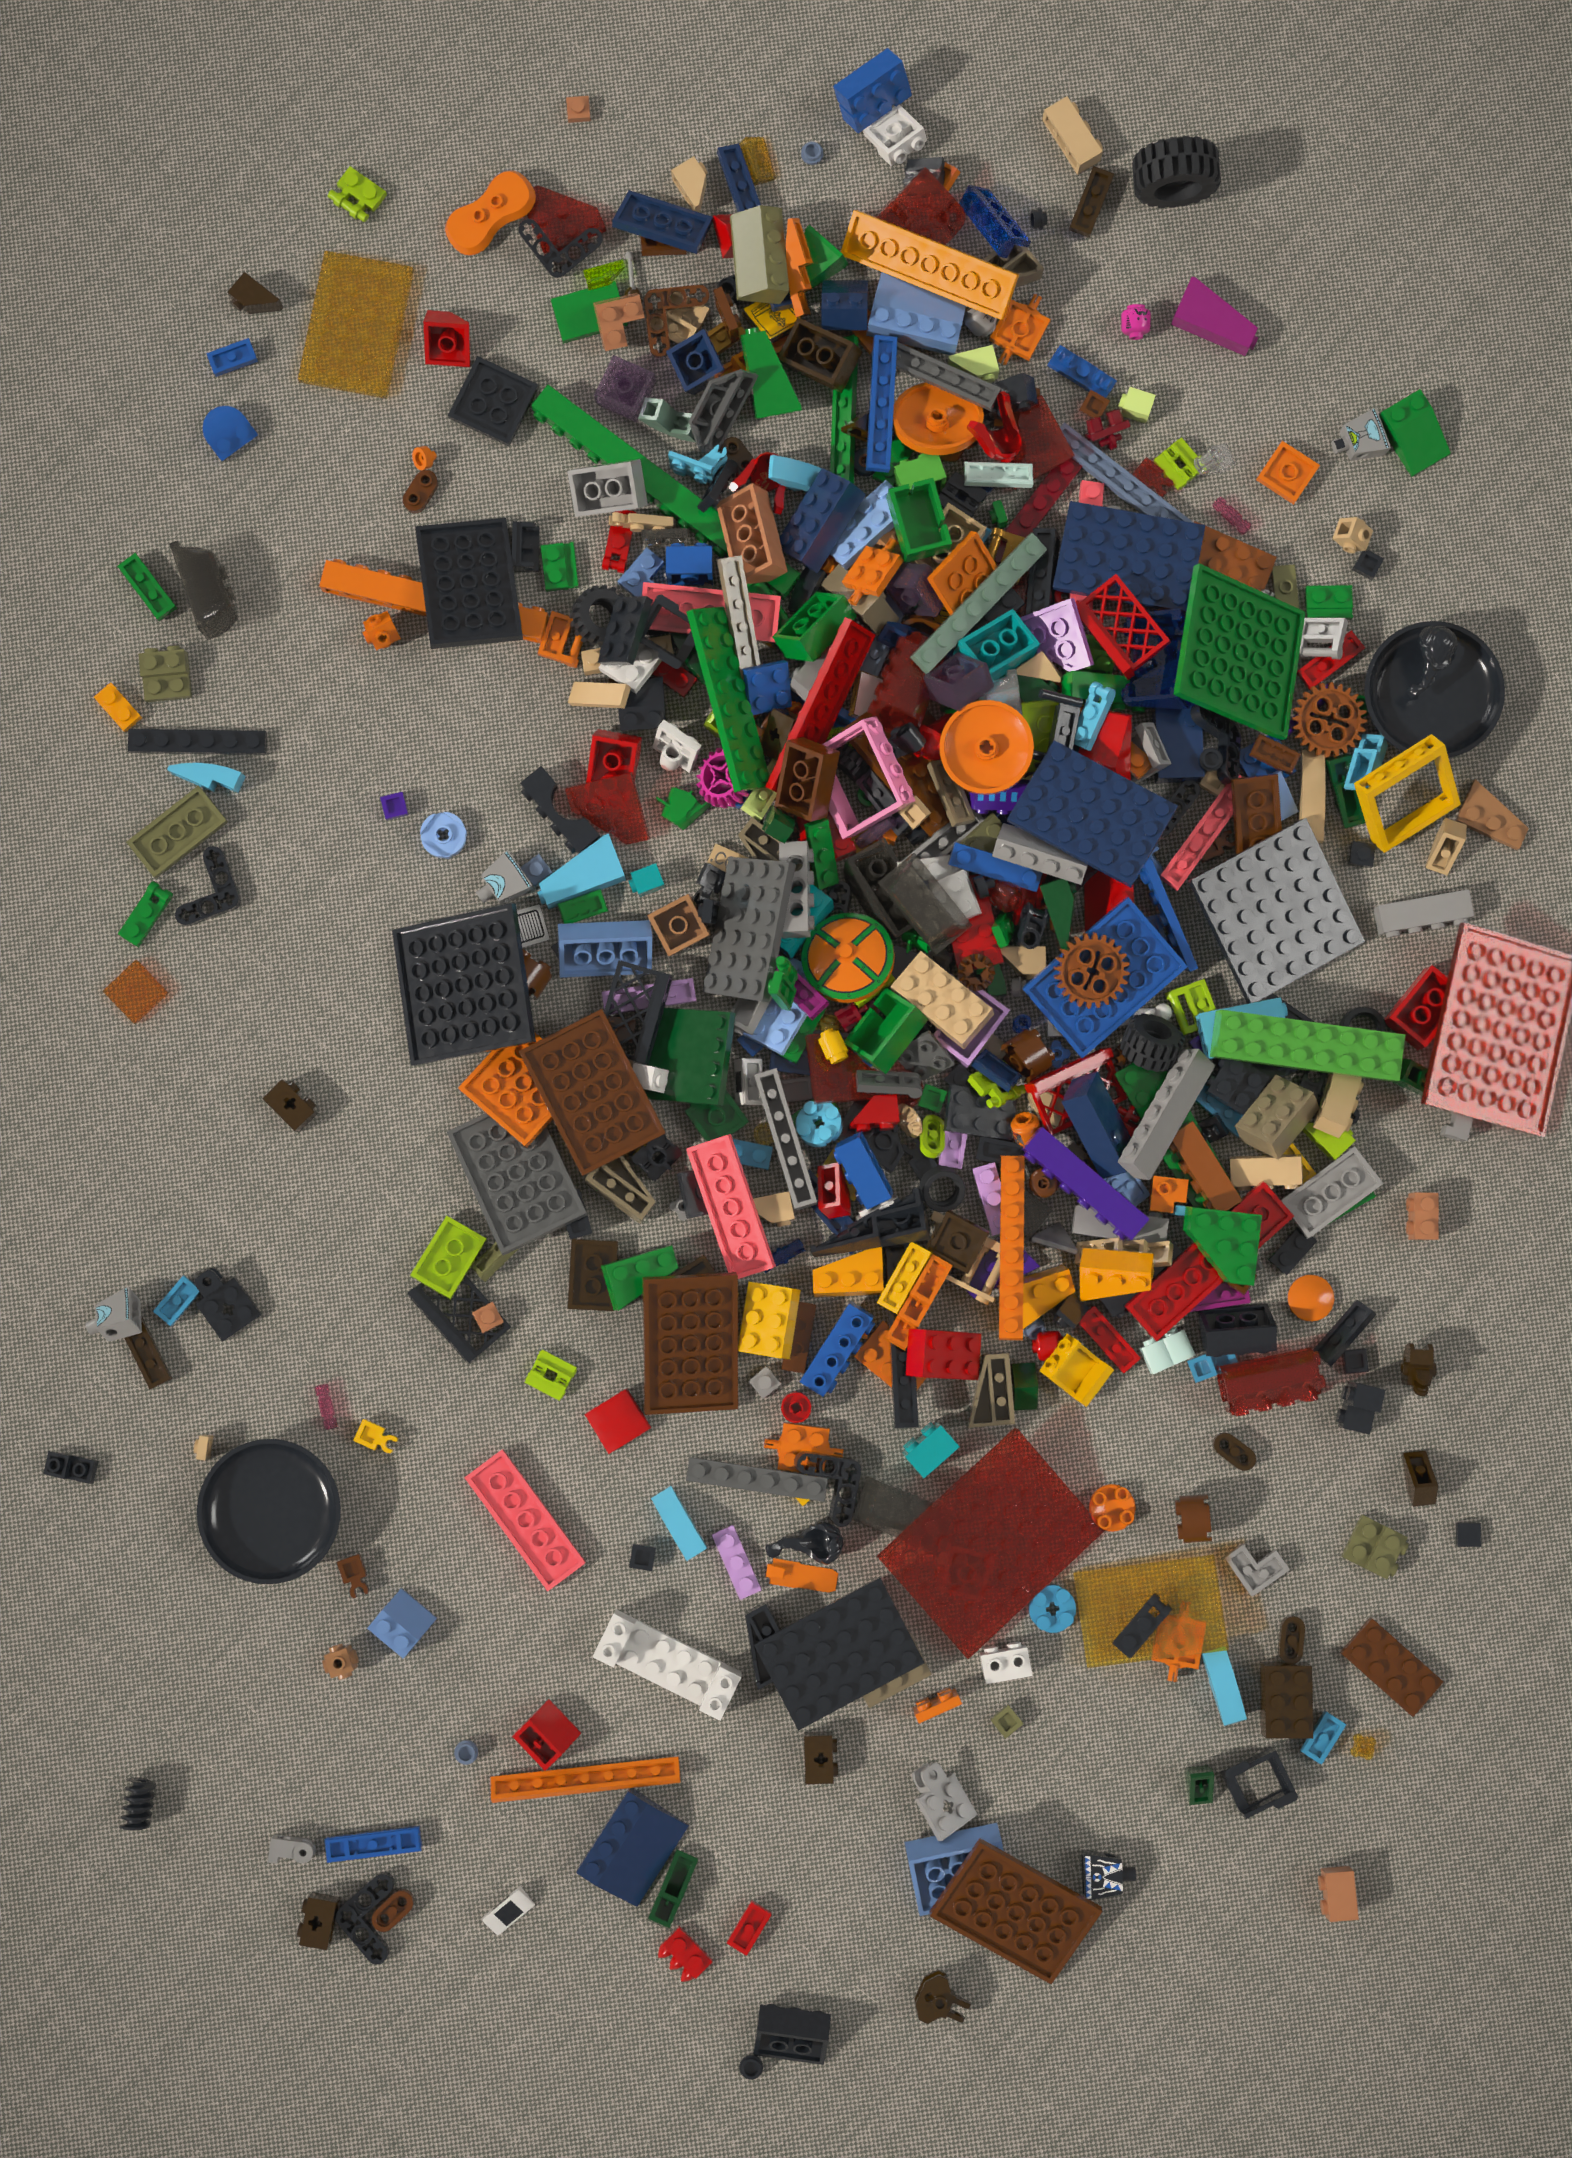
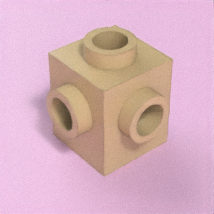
M1358 517L1340 518L1332 539L1342 546L1345 552L1366 551L1373 530L1366 525L1364 520Z

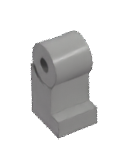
M1462 1097L1453 1102L1451 1106L1453 1114L1450 1124L1442 1126L1440 1132L1441 1136L1460 1142L1467 1141L1476 1111V1104L1473 1099Z
M274 1834L270 1842L267 1863L277 1864L280 1858L294 1859L301 1864L307 1863L314 1856L316 1846L308 1838Z

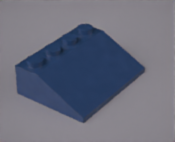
M628 1788L581 1861L576 1873L593 1885L638 1907L689 1825L636 1789Z

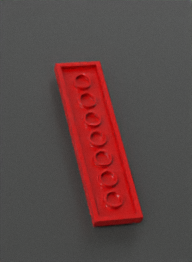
M844 618L787 740L805 737L820 744L825 743L876 636L875 634L853 620ZM785 746L779 754L777 763L769 775L765 786L776 793Z
M1264 1181L1260 1182L1242 1198L1243 1201L1229 1210L1262 1215L1258 1249L1294 1217ZM1193 1243L1172 1262V1266H1167L1152 1280L1151 1290L1139 1292L1124 1306L1154 1341H1158L1220 1285L1223 1280L1211 1263L1200 1252L1197 1245Z

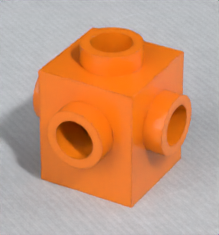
M388 611L379 615H372L363 622L366 630L362 633L368 645L373 643L376 651L381 648H387L393 642L401 639Z

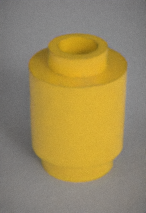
M831 1028L820 1034L821 1038L818 1039V1042L827 1061L830 1060L831 1064L834 1065L848 1058V1049L839 1030L834 1031Z

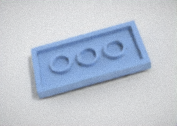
M887 480L861 502L830 552V555L845 570L855 563L865 546L873 547L883 535L894 528L886 499L888 489L894 487Z
M788 958L792 966L797 970V973L807 981L802 968V962L795 958H792V960ZM772 998L753 1035L743 1033V1035L784 1056L807 1015L794 1002L790 1011L782 1010Z

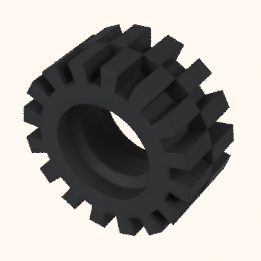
M847 743L835 749L840 751L838 768L855 782L870 769V766L858 752L854 751Z

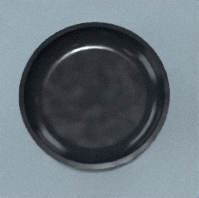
M1425 621L1398 630L1380 645L1367 669L1364 695L1367 711L1373 725L1392 746L1404 752L1432 734L1445 744L1448 758L1472 750L1493 731L1503 710L1505 683L1497 658L1486 643L1477 635L1452 623ZM1429 626L1449 628L1456 635L1458 641L1455 659L1445 669L1438 671L1435 681L1419 695L1418 700H1413L1407 694V690L1412 684L1421 682L1424 668V658L1419 648V634L1424 628Z
M261 1439L247 1442L226 1453L207 1474L201 1486L197 1502L199 1533L211 1557L219 1566L233 1576L257 1584L288 1582L313 1569L331 1548L338 1532L341 1517L339 1492L330 1471L324 1463L306 1448L279 1439Z

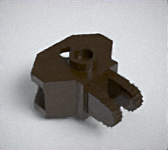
M1408 1343L1405 1346L1400 1367L1402 1385H1412L1415 1394L1419 1396H1427L1428 1386L1431 1385L1432 1377H1435L1437 1373V1366L1434 1363V1348L1432 1344H1427L1424 1346V1349H1415L1414 1343Z
M938 1969L923 1977L914 1997L918 2018L926 2024L941 2017L944 2019L949 2017L963 2023L965 2016L952 2010L951 2006L953 2003L969 2009L971 2006V2002L956 1995L954 1990L950 1989L947 1974Z

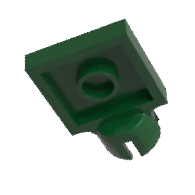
M726 1089L723 1106L689 1103L690 1107L684 1112L706 1142L728 1134L732 1135L749 1122Z

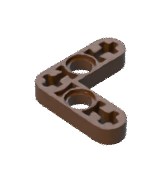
M690 285L652 289L646 293L644 308L650 353L654 357L663 358L667 355L666 351L670 349L666 311L703 307L709 300V291L705 286ZM689 290V295H695L696 291L700 290L701 294H705L706 297L702 298V302H698L697 298H690L691 304H686L687 295L685 291ZM679 292L682 294L683 301L681 304L675 305L671 302L670 296L672 293ZM652 295H656V298L661 300L657 302V311L662 310V313L649 315L648 311L653 312V304L648 303ZM657 317L663 321L662 329L654 330L651 327L650 322L653 318ZM665 333V337L661 336L660 338L661 344L666 345V348L662 350V353H658V350L653 348L657 344V338H652L651 334L660 335Z

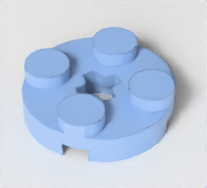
M450 812L430 815L423 822L420 830L423 847L431 855L438 858L449 859L457 855L466 843L467 831L459 817ZM440 830L442 832H444L445 830L449 831V838L447 840H439L440 836L438 832Z

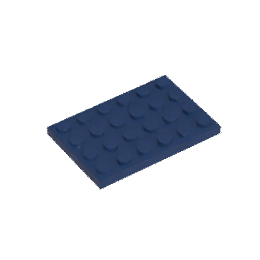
M1070 501L1052 590L1088 596L1117 574L1143 607L1186 614L1193 567L1199 562L1206 525ZM1117 582L1108 589L1109 596H1119L1121 587ZM1123 601V602H1122V603L1134 605V603H1133V602H1130V601Z
M1054 740L1007 818V822L1131 888L1178 809V805Z

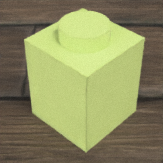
M1130 387L1127 394H1122L1119 407H1122V416L1146 424L1156 395Z

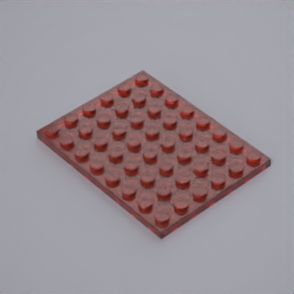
M1460 923L1421 1104L1537 1137H1545L1572 1013V955L1469 923Z
M1015 1427L876 1557L960 1652L969 1659L1105 1530L1098 1526L1097 1520Z

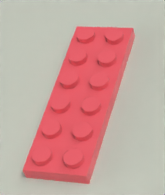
M643 582L642 596L652 599V604L658 595H663L678 604L679 610L686 615V612L692 609L725 608L722 590ZM748 593L756 641L776 643L773 636L778 631L781 596ZM662 607L649 630L689 634L691 628L688 622Z
M731 1134L687 1148L686 1150L728 1273L736 1272L738 1279L776 1267Z
M504 1449L464 1477L547 1591L551 1590L586 1563Z

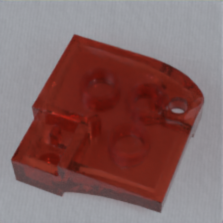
M926 167L874 216L944 245H947L959 232L966 219L961 205ZM952 213L956 215L954 222L950 221V214Z

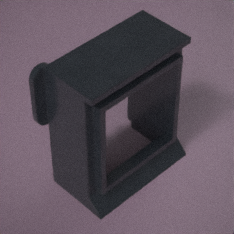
M658 595L650 608L640 642L658 652L660 660L678 669L684 665L695 646L692 631H690L677 655L672 654L645 637L662 607L689 623L688 616L679 610L678 604L663 595Z
M1272 1747L1228 1769L1220 1771L1240 1815L1245 1819L1272 1806L1280 1809L1298 1799V1794L1279 1755ZM1268 1760L1281 1789L1248 1805L1235 1776Z

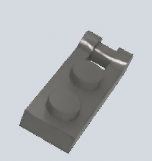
M857 1070L856 1072L857 1092L909 1094L911 1098H919L922 1095L921 1077L918 1073L888 1071L887 1074H884L881 1071Z

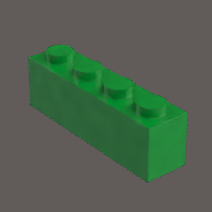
M1070 671L1062 675V694L1083 699L1081 707H1084L1090 694L1089 687L1095 681L1101 683L1104 688L1110 687L1115 690L1116 695L1110 707L1112 711L1119 712L1130 709L1132 713H1145L1146 709L1154 706V679L1132 677L1127 680L1125 676L1081 671Z

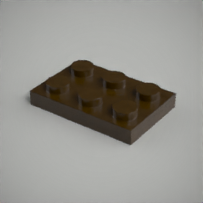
M571 1240L567 1309L615 1311L613 1310L601 1265L617 1261L618 1241Z

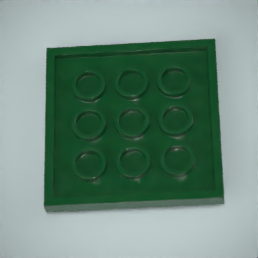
M665 1008L650 1062L647 1066L669 1070L668 1081L664 1093L644 1089L648 1099L723 1106L736 1013Z

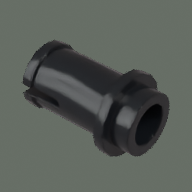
M919 825L905 836L915 847L928 834Z

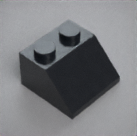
M663 676L649 677L637 694L630 690L625 709L618 708L620 731L658 728L663 720L666 721Z

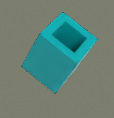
M656 863L630 873L632 879L628 880L632 892H638L639 897L665 888Z

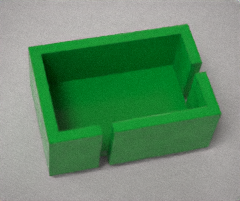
M934 478L914 482L910 491L911 495H908L910 490L909 484L888 489L886 499L904 562L907 563L949 552L952 541L947 524H944L945 517Z
M885 988L873 1003L886 1016L885 1020L872 1008H869L844 1042L857 1056L884 1074H887L929 1019L916 1006L888 988Z

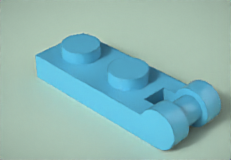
M1096 681L1089 687L1090 694L1079 716L1074 740L1075 745L1091 751L1116 695L1114 689L1110 687L1104 688L1101 683Z

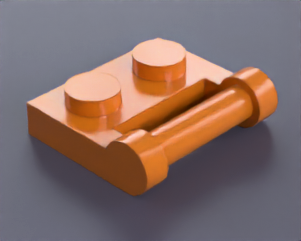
M555 611L551 612L538 650V656L577 668L579 663L578 656L583 644L580 634L575 636L569 656L563 654L572 628L570 623L573 619L570 616Z

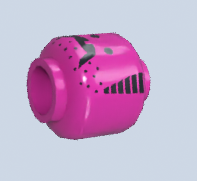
M1128 305L1127 309L1121 313L1122 333L1129 336L1131 340L1143 339V335L1150 332L1151 313L1145 308V305Z

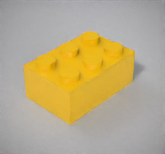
M748 1281L738 1351L790 1359L801 1290Z

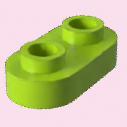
M928 1115L922 1121L923 1131L920 1135V1150L929 1158L939 1157L945 1148L944 1121L936 1115Z

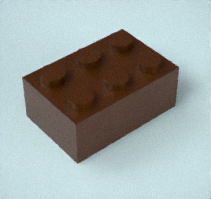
M805 737L787 740L774 807L810 822L827 818L840 751Z

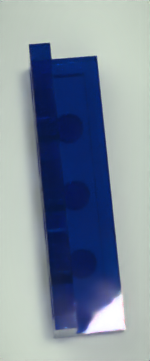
M968 185L959 202V206L999 257L1007 258L1014 245L1029 247L1030 239L991 190Z

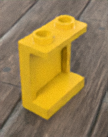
M1066 1334L1039 1371L1072 1398L1087 1407L1114 1369L1095 1356L1077 1339Z

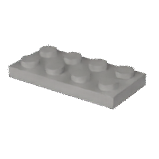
M1354 1146L1281 1201L1294 1215L1292 1220L1305 1237L1309 1239L1384 1183Z

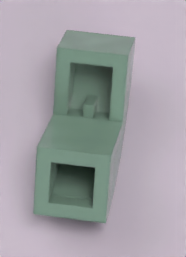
M645 397L638 417L639 420L664 434L696 443L689 424L692 413L677 412L663 399Z

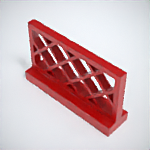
M1117 574L1081 602L1076 601L1081 622L1127 680L1135 675L1134 671L1171 643L1169 638ZM1117 582L1121 587L1119 596H1109L1108 589ZM1095 599L1102 600L1101 611L1091 610L1088 604ZM1107 600L1118 601L1117 612L1105 611ZM1123 601L1134 603L1133 613L1121 612ZM1104 616H1116L1114 627L1103 626ZM1120 617H1132L1130 628H1118ZM1136 618L1147 619L1146 630L1134 629ZM1117 632L1129 633L1128 644H1118L1116 642ZM1133 633L1145 634L1144 645H1132ZM1149 634L1159 635L1163 639L1156 646H1148ZM1131 649L1143 650L1142 657L1133 663L1129 658Z
M1100 1048L1083 1058L1072 1061L1024 1084L1027 1093L1032 1094L1045 1130L1051 1135L1073 1125L1065 1108L1062 1113L1055 1110L1054 1106L1057 1098H1064L1063 1095L1059 1094L1062 1084L1070 1085V1080L1080 1077L1083 1074H1090L1089 1071L1091 1070L1097 1072L1100 1066L1105 1064L1108 1074L1106 1079L1102 1077L1101 1079L1107 1090L1109 1085L1115 1088L1118 1097L1112 1099L1114 1105L1127 1099L1114 1076L1116 1070L1111 1060V1057L1114 1056L1111 1048ZM1045 1092L1053 1095L1049 1107L1043 1104L1040 1097ZM1052 1113L1061 1116L1059 1125L1055 1128H1052L1050 1123Z

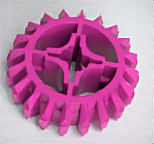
M716 748V752H709V759L702 758L705 764L698 766L701 770V774L696 775L701 780L696 784L701 789L699 793L706 802L723 809H728L729 806L736 807L737 802L743 803V796L748 797L749 794L747 791L734 793L723 749Z

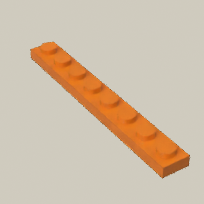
M1001 1156L999 1340H1023L1024 1156Z
M679 1757L490 1777L492 1803L681 1783Z

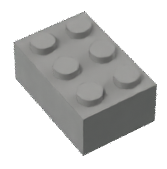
M640 459L581 467L567 471L575 517L637 509L648 505Z

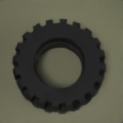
M1176 136L1166 140H1158L1156 143H1150L1146 148H1141L1136 153L1132 162L1135 196L1141 203L1151 207L1175 208L1176 206L1198 203L1202 199H1207L1211 194H1214L1221 184L1219 150L1209 139H1202L1198 136L1178 138Z

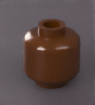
M1041 1167L1031 1174L1029 1187L1034 1195L1040 1198H1047L1058 1190L1060 1182L1055 1177L1052 1180L1041 1171L1043 1169Z

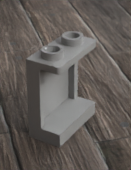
M1141 723L1135 727L1136 731L1131 733V741L1147 754L1152 765L1139 780L1131 774L1130 781L1136 784L1171 765L1154 723Z
M738 998L731 1011L736 1013L733 1032L741 1036L743 1033L753 1035L769 1003Z

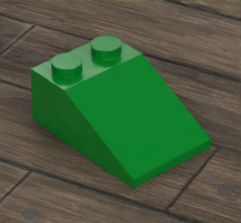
M1421 389L1385 409L1379 415L1389 443L1411 477L1451 454L1434 410Z

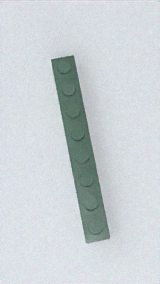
M1030 533L910 658L925 674L929 673L1046 552L1047 548L1033 533Z

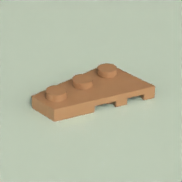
M1476 779L1473 780L1455 821L1467 825V828L1515 850L1520 849L1529 829Z

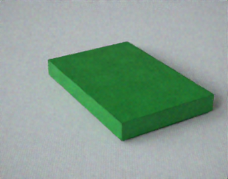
M615 281L550 299L563 344L600 334L593 303L620 297ZM623 323V327L628 326V323Z

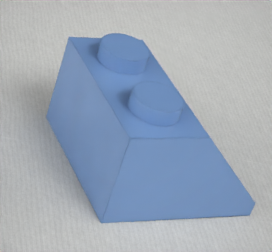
M401 1588L367 1629L404 1659L436 1621L437 1617Z

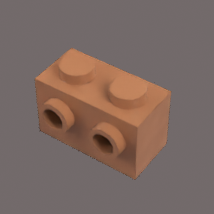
M1409 1193L1406 1200V1210L1408 1211L1406 1233L1408 1240H1439V1194Z
M1349 1866L1321 1868V1876H1318V1885L1320 1891H1323L1324 1900H1320L1322 1915H1325L1330 1922L1359 1920L1354 1871Z

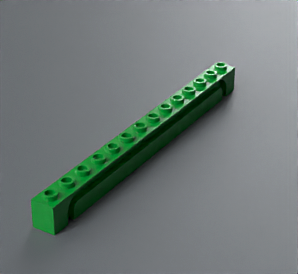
M550 385L544 388L531 405L534 413L533 416L540 423L544 424L546 422L552 427L551 430L559 437L565 436L570 440L569 443L578 451L580 449L585 451L587 457L595 464H609L640 459L648 504L654 503L659 507L658 510L664 516H671L677 520V525L684 531L689 529L695 534L694 537L700 543H707L712 546V550L717 556L729 558L718 511L710 506L703 513L697 507L701 500L698 496ZM787 563L788 572L769 582H765L772 594L781 596L783 601L795 587L800 577V573Z

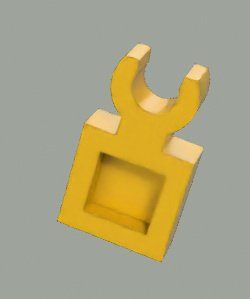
M363 1419L353 1441L373 1450H376L377 1446L381 1445L384 1452L393 1453V1449L388 1448L387 1441L393 1440L397 1442L399 1439L395 1435H383L386 1428Z

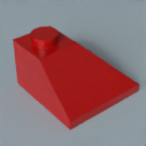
M427 310L423 321L425 364L470 367L469 322L449 311Z

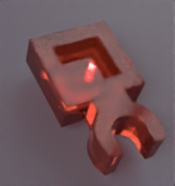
M1147 457L1132 474L1150 489L1154 486L1157 494L1161 497H1165L1167 493L1162 489V485H1167L1170 488L1174 485L1171 479L1161 477L1164 470Z

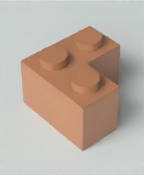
M633 293L594 302L593 305L603 349L609 351L628 346L623 323L645 318L640 295Z

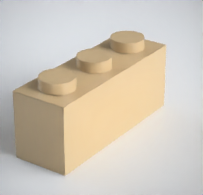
M1068 96L1044 109L1042 120L1077 175L1100 162L1103 153L1102 144L1093 137L1090 125L1086 120H1082L1077 105L1074 102L1071 103Z
M1329 1073L1313 1128L1337 1138L1344 1131H1349L1353 1123V1119L1350 1118L1351 1113L1355 1112L1359 1102L1356 1100V1096L1360 1094L1364 1086V1082L1361 1081L1362 1077Z
M1302 1154L1282 1155L1279 1160L1270 1155L1231 1157V1183L1239 1191L1251 1190V1186H1257L1262 1181L1270 1189H1274V1185H1284V1189H1296L1298 1185L1303 1184Z

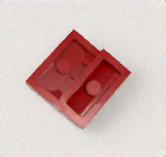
M628 1388L584 1414L608 1454L651 1428Z

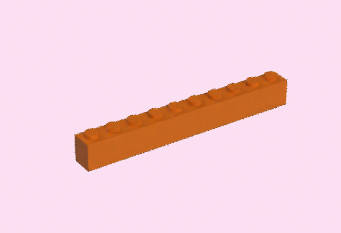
M340 559L326 560L319 585L323 592L426 616L422 581H413V578L407 575L392 576L390 572L378 569L377 572L371 571L367 566L356 564L355 567L350 566ZM518 602L523 640L541 644L549 620L548 613L541 607L532 606V608H526Z

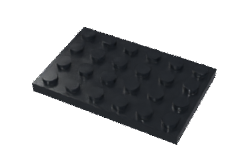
M506 518L415 526L430 648L439 649L523 640Z
M880 1577L754 1643L798 1731L925 1663Z

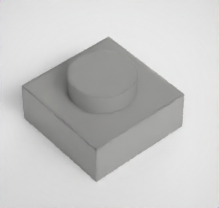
M767 1366L748 1381L763 1399L781 1385Z

